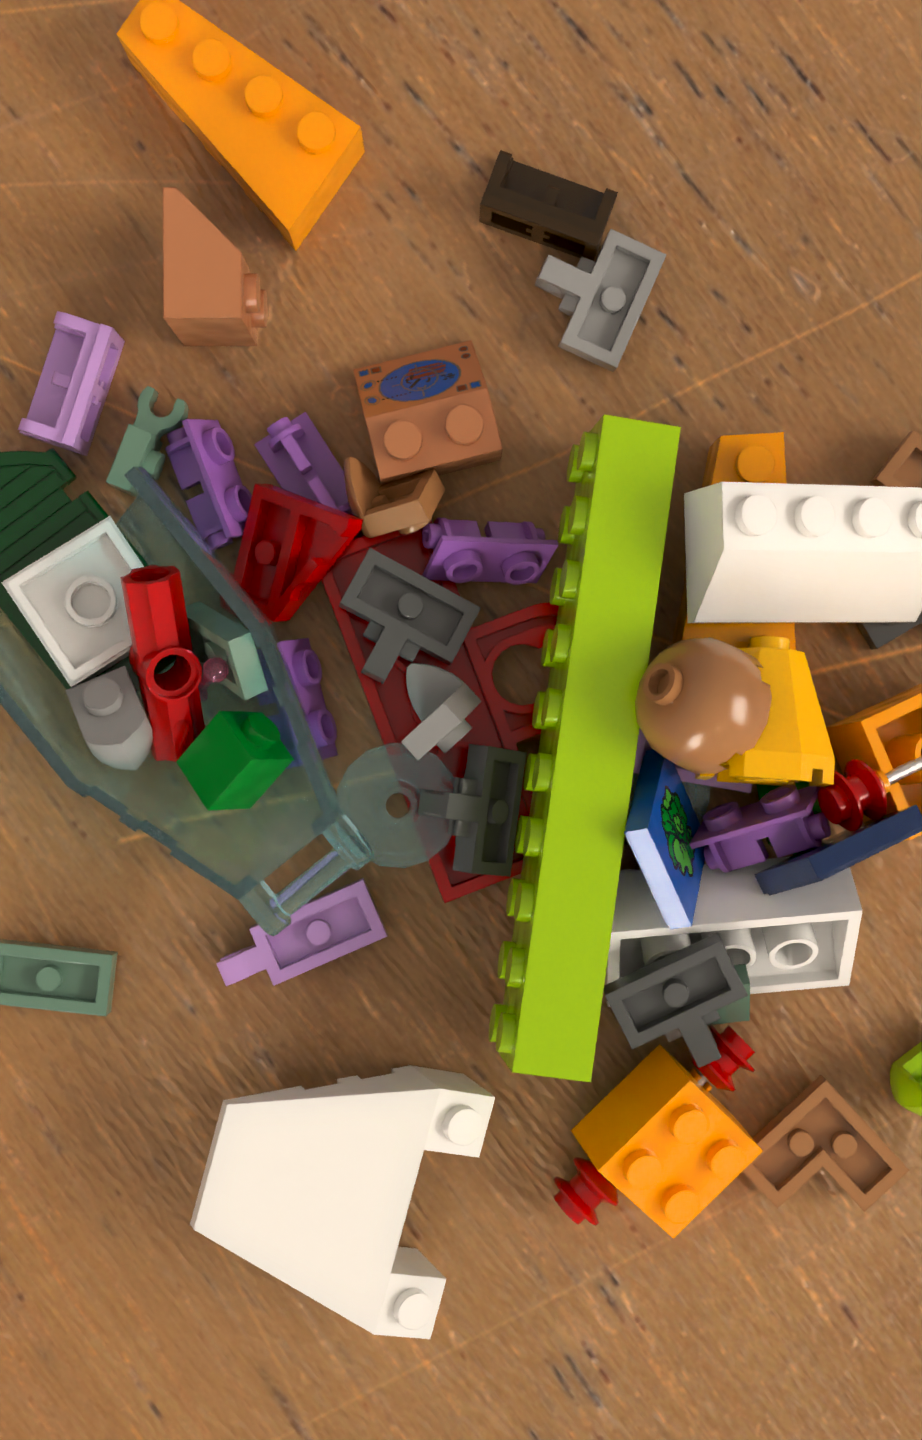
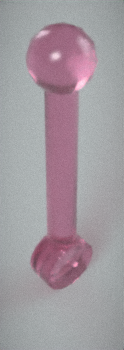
M212 657L204 663L202 679L198 686L201 701L208 700L207 688L213 682H221L228 676L229 668L226 661L222 658Z

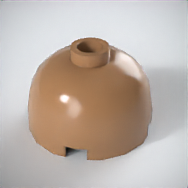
M711 637L681 640L663 649L648 665L639 682L635 700L637 723L650 747L662 757L695 774L719 773L727 769L719 764L728 761L735 753L742 756L745 751L754 748L767 725L772 701L770 685L762 681L761 672L758 667H763L757 658L724 641Z

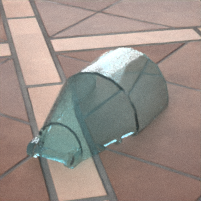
M133 467L124 476L138 494L116 525L149 565L175 566L179 569L185 606L200 601L232 621L241 623L244 628L251 632L268 687V691L244 700L202 671V679L198 687L205 727L219 711L262 712L264 716L268 717L277 726L280 732V740L294 760L250 809L207 811L178 764L166 760L156 761L151 754V749L137 771L116 769L101 763L91 753L84 740L65 690L67 689L2 610H0V704L67 787L84 798L91 796L121 816L120 822L135 832L139 829L172 850L171 856L238 899L267 934L276 936L291 924L290 916L350 868L360 870L374 858V852L370 844L341 808L273 624L155 477L143 467ZM138 691L137 694L142 704L141 692ZM322 833L333 846V849L275 895L264 879Z

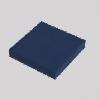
M913 805L884 815L878 820L872 819L863 822L862 826L856 831L845 830L822 841L821 846L801 851L754 875L763 894H769V896L820 882L921 832L922 815L917 805Z

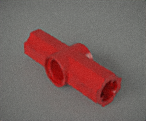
M149 565L132 569L129 574L120 577L132 646L129 650V662L133 671L138 676L143 708L152 727L153 742L151 754L156 761L176 762L205 728L198 687L202 679V667L198 657L192 650L179 569L175 566ZM168 655H176V661L168 671L162 674H154V669L162 658Z

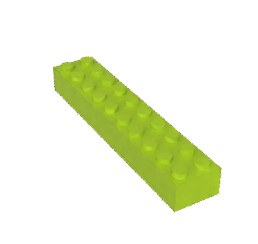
M604 414L589 432H583L580 445L573 444L567 467V482L576 483L575 493L571 506H564L558 532V542L567 544L566 558L563 568H555L550 588V604L559 606L554 630H546L541 653V666L550 667L546 692H537L532 719L533 728L541 729L538 754L529 753L524 774V790L533 791L530 815L520 816L515 838V852L524 854L521 879L511 878L507 895L506 914L507 916H514L515 922L512 942L502 941L498 959V978L505 979L506 986L503 1004H493L489 1023V1042H496V1051L512 1073L591 1083L624 845V831L627 823L640 728L636 718L635 700L639 682L649 663L681 427Z

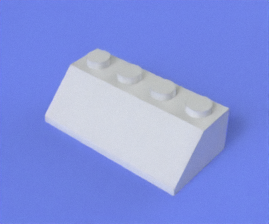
M719 482L684 493L687 623L916 622L922 611V488Z
M789 857L769 858L765 862L727 873L722 872L720 868L711 870L707 864H704L692 927L671 930L663 919L642 871L635 869L621 870L605 985L718 933L733 965L746 964L750 981V994L849 986L863 911L851 869L849 867L820 882L769 896V894H763L754 874Z

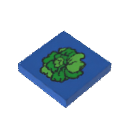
M648 750L643 757L624 834L666 925L669 926L670 930L692 927L705 861V846L691 849L689 843L700 827V823L674 763L662 757L655 750Z

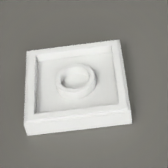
M110 516L1 582L71 688L93 679L129 656L132 641L120 577L129 574L132 569L144 566Z

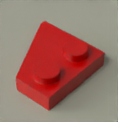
M255 483L227 602L273 622L289 621L361 530L364 519L271 484Z

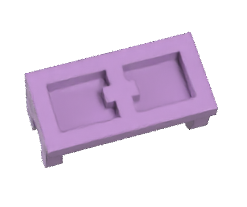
M57 311L53 322L56 330L27 418H21L18 430H20L19 433L87 456L125 341L113 327Z

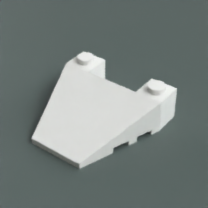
M409 1065L391 1069L392 1074L361 1079L356 1075L337 1079V1084L306 1090L302 1086L223 1100L190 1222L193 1230L374 1335L431 1339L446 1278L418 1249L398 1247L424 1150L479 1158L495 1096L464 1074Z

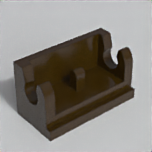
M500 150L480 203L479 222L578 258L584 257L594 261L618 192L606 188L604 193L516 162L513 160L512 154Z

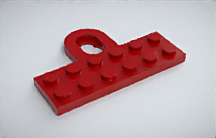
M423 528L409 534H400L397 530L373 538L362 536L350 542L321 579L441 898L444 903L521 874L524 854L516 853L514 845L510 877L473 874L453 870L456 836L447 834L449 819L418 815L421 789L453 793L455 777L464 778L469 744L519 751L516 745L517 742L541 734V729H536L532 726L535 702L527 705H518L504 699L494 686L492 671L494 663L501 652L511 646L523 644L535 647L536 649L542 648L546 630H554L559 606L551 605L550 602L539 603L473 628L471 626L450 666L421 650L418 651L413 662L398 655L385 682L381 684L361 673L376 644L363 637L369 622L339 607V604L369 548L420 575L423 574L433 554V549L423 546ZM431 580L460 596L455 582ZM411 663L433 665L453 673L465 682L481 700V703L465 718L472 729L446 753H443L435 745L419 760L401 742L422 722L413 709L407 690L406 668ZM524 776L518 821L521 815H530L533 791L524 790Z

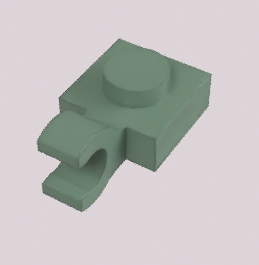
M149 386L141 392L138 398V412L133 425L128 424L106 483L117 490L141 499L145 487L152 489L162 473L165 454L160 452L163 444L160 441L161 437L183 426L182 421L187 419L189 411L188 404L184 400L177 398L173 410L168 416H155L153 407L159 393Z

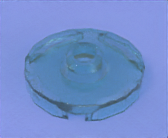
M388 743L367 750L348 766L337 787L335 814L342 836L358 855L379 866L407 868L430 860L448 844L452 835L447 834L449 819L418 815L421 789L453 793L455 781L453 774L438 756L427 752L421 759L417 760L401 743ZM402 793L409 799L410 808L402 817H393L386 810V801L392 794Z

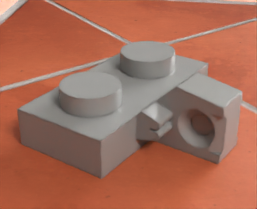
M610 229L596 261L581 257L577 267L548 255L537 276L535 286L562 299L558 310L571 316L558 347L614 372L618 367L667 254Z

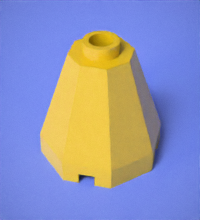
M775 636L751 637L750 648L738 649L757 658L763 667H758L761 672V678L763 682L770 685L772 695L768 722L754 748L745 751L742 756L735 753L728 761L719 764L727 769L717 773V781L774 786L795 785V781H808L809 786L812 787L834 785L835 757L805 653L790 649V639ZM695 774V779L707 780L714 777L715 774Z

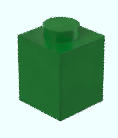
M219 711L176 763L207 811L250 809L294 759L280 740V732L277 726L268 717L264 716L262 712Z

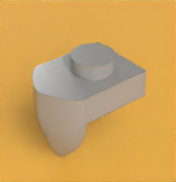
M411 663L406 668L407 690L413 709L422 722L401 742L419 760L435 745L443 753H446L472 729L465 718L481 703V700L465 682L453 673L433 665Z
M120 667L65 690L84 740L91 753L101 763L112 768L137 771L150 752L153 733L126 667Z

